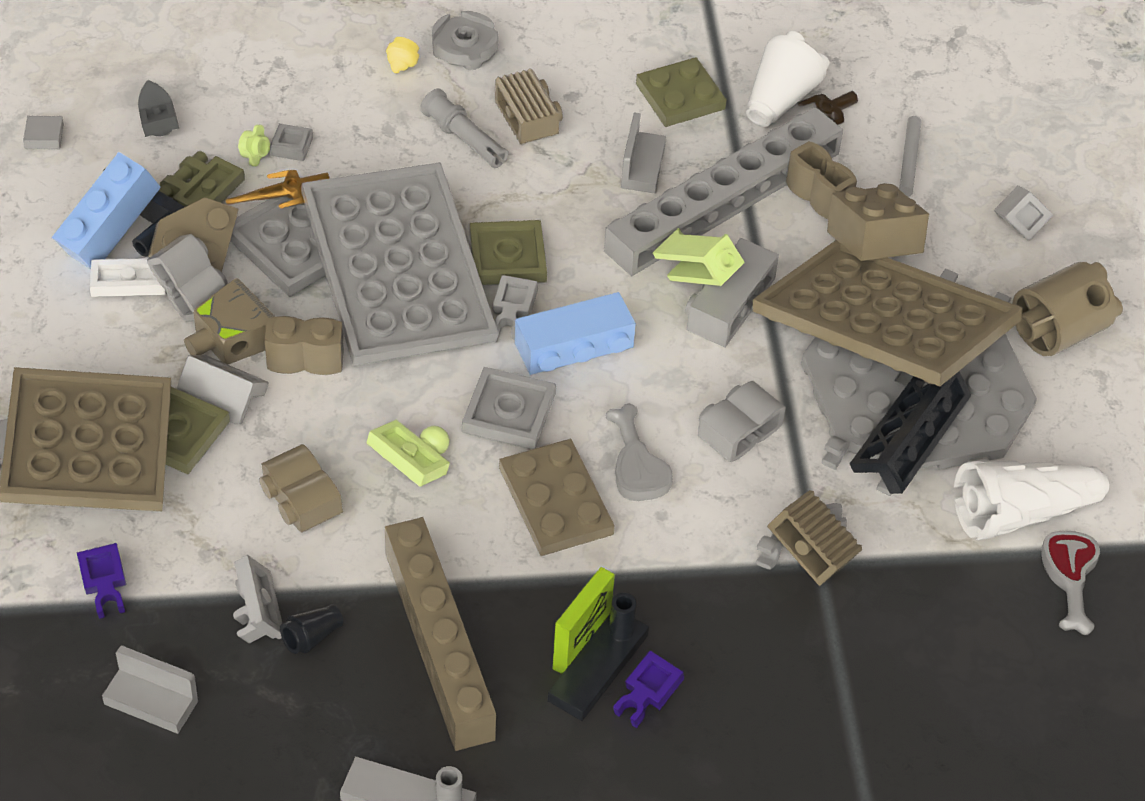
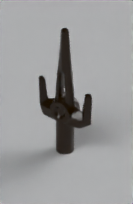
M850 91L833 100L824 94H818L798 102V106L815 102L817 109L839 125L844 122V113L841 110L856 104L858 97L854 91Z

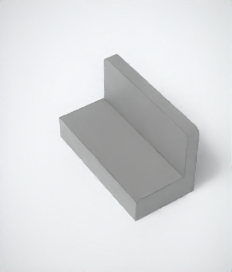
M634 112L623 158L621 188L655 194L666 136L639 132L641 113Z
M188 355L177 389L228 411L230 422L237 425L243 423L251 398L264 396L269 382L207 355Z
M120 646L116 652L119 670L102 695L104 705L178 734L198 703L194 674L125 646Z

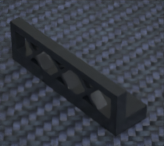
M960 371L941 386L927 384L923 387L926 382L913 376L849 463L853 472L879 473L890 494H902L971 397ZM900 427L899 430H897V431H895V432L889 434V433L892 432L893 430H895V429H897V428ZM881 453L878 459H870L871 457Z

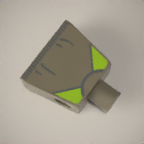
M236 278L195 308L193 314L196 333L186 337L184 343L190 355H202L211 350L221 362L231 364L265 351L264 339L267 319L275 316Z

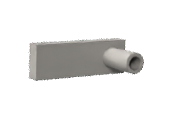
M355 756L341 788L340 799L341 801H476V792L462 788V774L457 768L452 766L441 768L437 772L436 780Z

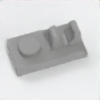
M246 555L234 562L238 577L235 582L236 588L245 600L246 605L233 613V617L242 625L247 624L245 628L237 632V635L247 643H251L264 635L279 640L281 639L280 626L282 619L270 570L249 555Z

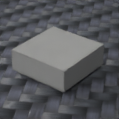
M27 116L23 138L25 149H60L64 127L63 117Z
M279 123L270 145V156L304 161L313 139V129Z

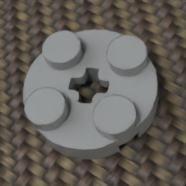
M461 11V16L450 18V14H447L437 20L433 26V55L448 63L461 65L468 70H476L482 66V62L490 59L497 51L498 31L496 32L492 20L483 14L473 11ZM466 37H470V38H471V39H468V40H462V39H464V38H466Z

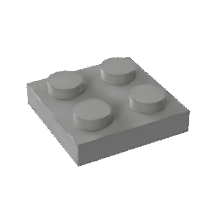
M483 367L462 421V432L535 449L556 394V384Z

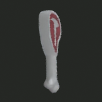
M1056 531L1047 535L1043 541L1041 557L1044 568L1051 580L1067 593L1068 615L1060 621L1059 627L1065 631L1075 629L1082 635H1089L1094 629V623L1085 614L1082 591L1085 585V576L1095 568L1099 560L1100 548L1098 542L1093 537L1076 531Z

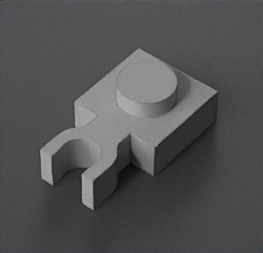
M505 275L501 276L493 303L494 313L500 314L495 319L498 337L500 329L503 326L509 325L512 326L511 337L515 340V319L531 315L538 291L537 281Z

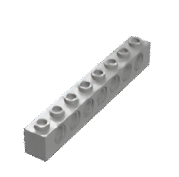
M816 107L803 114L796 115L788 123L770 130L767 135L755 142L746 144L741 150L727 158H721L701 173H695L687 181L674 188H669L661 196L648 203L641 204L633 212L612 221L606 227L604 252L632 277L661 260L656 259L653 252L678 228L684 235L701 236L786 186L792 150L810 141L823 147L830 154L831 158L839 155L843 129Z

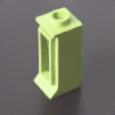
M679 228L653 252L656 259L681 261L667 274L670 281L722 286L745 263L728 234H724L722 237L684 235Z

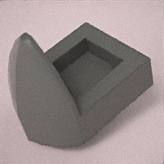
M147 80L140 91L138 99L142 128L145 137L151 135L164 136L172 130L179 129L174 105L169 94L160 85Z

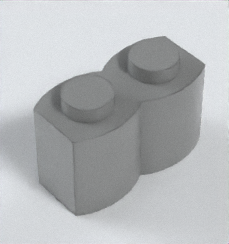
M192 234L179 236L147 259L153 275L167 291L174 308L186 322L194 321L193 312L195 308L228 284L224 274L211 265L207 256L208 249L204 242Z
M754 381L747 382L742 386L737 385L730 390L725 400L717 404H710L701 412L698 436L729 462H733L745 455L756 443L765 440L783 424L786 407Z

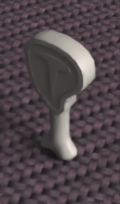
M628 403L621 409H610L606 413V419L620 427L625 447L621 450L616 463V485L620 494L628 500L644 501L656 499L669 492L673 482L672 470L665 461L650 454L646 445L639 440L634 425V418L638 410L637 407Z

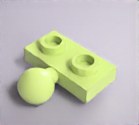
M394 420L369 432L366 443L418 486L421 487L447 474L450 462L440 455L449 446V436L443 428L439 426L427 427L422 431L420 437H417L398 420Z

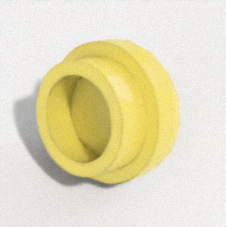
M396 37L393 42L388 44L386 49L387 59L394 73L405 71L417 64L419 46L415 42L404 37Z

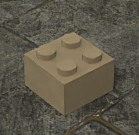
M883 183L879 184L877 188L868 189L850 187L846 191L831 194L827 232L860 261L924 253L929 213L893 184Z

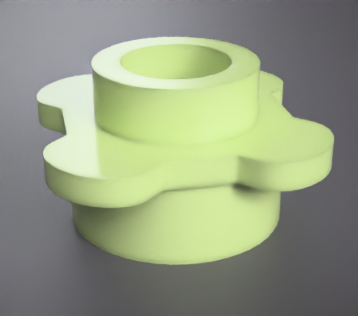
M255 125L253 131H244L239 139V153L242 157L249 158L251 166H258L260 159L265 157L270 151V141L264 135V127L262 125Z

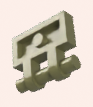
M198 151L192 157L187 156L179 164L180 169L176 173L167 175L160 182L161 188L159 191L185 207L204 197L222 203L245 180V174L243 169L217 156L206 164L208 161L207 155L202 151Z

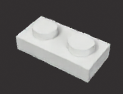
M149 258L91 260V297L165 295L166 290L153 275L147 262Z

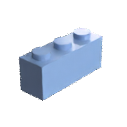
M118 152L52 238L68 255L91 269V260L106 259L161 187L144 167Z
M617 292L515 319V345L529 374L532 375L633 348L636 323L620 293Z

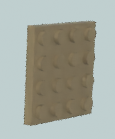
M14 367L0 478V502L162 512L171 378Z

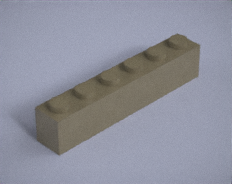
M424 517L385 526V554L455 751L495 741L496 712Z

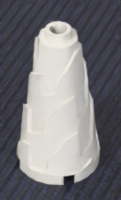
M973 461L962 464L956 474L954 488L963 487V497H955L954 502L963 530L970 538L978 537L976 540H983L1013 532L1020 527L1051 520L1053 516L1070 513L1079 507L1099 503L1109 491V481L1106 474L1094 466L1054 465L1049 462Z

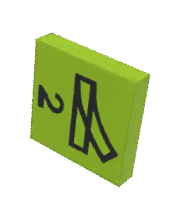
M600 567L556 622L553 670L563 674L611 613L614 573Z

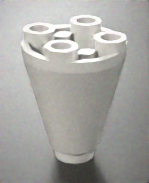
M789 31L786 35L772 37L765 46L748 100L747 117L761 127H768L771 123H775L822 82L830 65L828 58L821 53H817L812 47L807 45L804 37L795 31Z

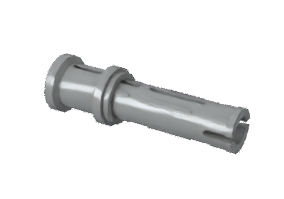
M434 89L425 96L421 103V112L425 116H432L436 119L444 132L455 133L493 168H498L503 164L494 157L495 153L504 161L507 160L508 151L469 120L465 109L461 105H454L450 102L442 89Z

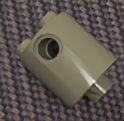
M1076 262L1019 290L1014 295L1012 304L1022 307V320L1015 325L1019 335L1033 351L1042 356H1053L1107 329L1115 322L1116 317L1120 316L1123 312L1122 303L1114 295L1113 289L1107 280V271L1099 262L1092 264Z

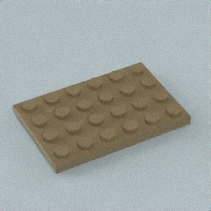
M837 240L753 299V312L937 386L943 385L1022 320V307L890 258L860 261Z

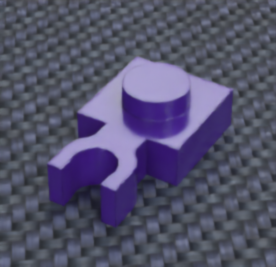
M117 543L77 552L86 595L97 593L95 606L99 619L105 617L103 605L108 601H115L119 613H124L125 607L121 594L115 590L117 587L127 585Z
M649 651L625 681L626 687L631 693L622 696L613 706L615 714L620 717L626 708H636L637 710L630 720L632 726L637 728L643 721L645 709L649 704L659 710L684 680L683 671L652 651Z

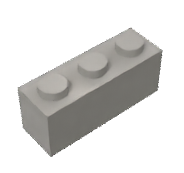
M743 238L738 240L735 247L745 263L722 286L703 284L698 295L694 293L690 297L685 309V313L688 314V331L725 348L752 312L753 299L768 289L776 277L779 254Z

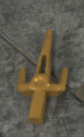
M297 170L268 174L267 178L285 177L284 182L232 197L225 201L226 204H234L283 196L294 198L278 205L279 208H285L304 203L301 193L302 183L330 179L328 172L303 178L299 177Z

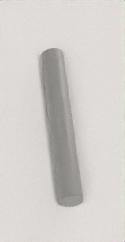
M917 116L908 118L899 190L908 197L913 194L921 119Z

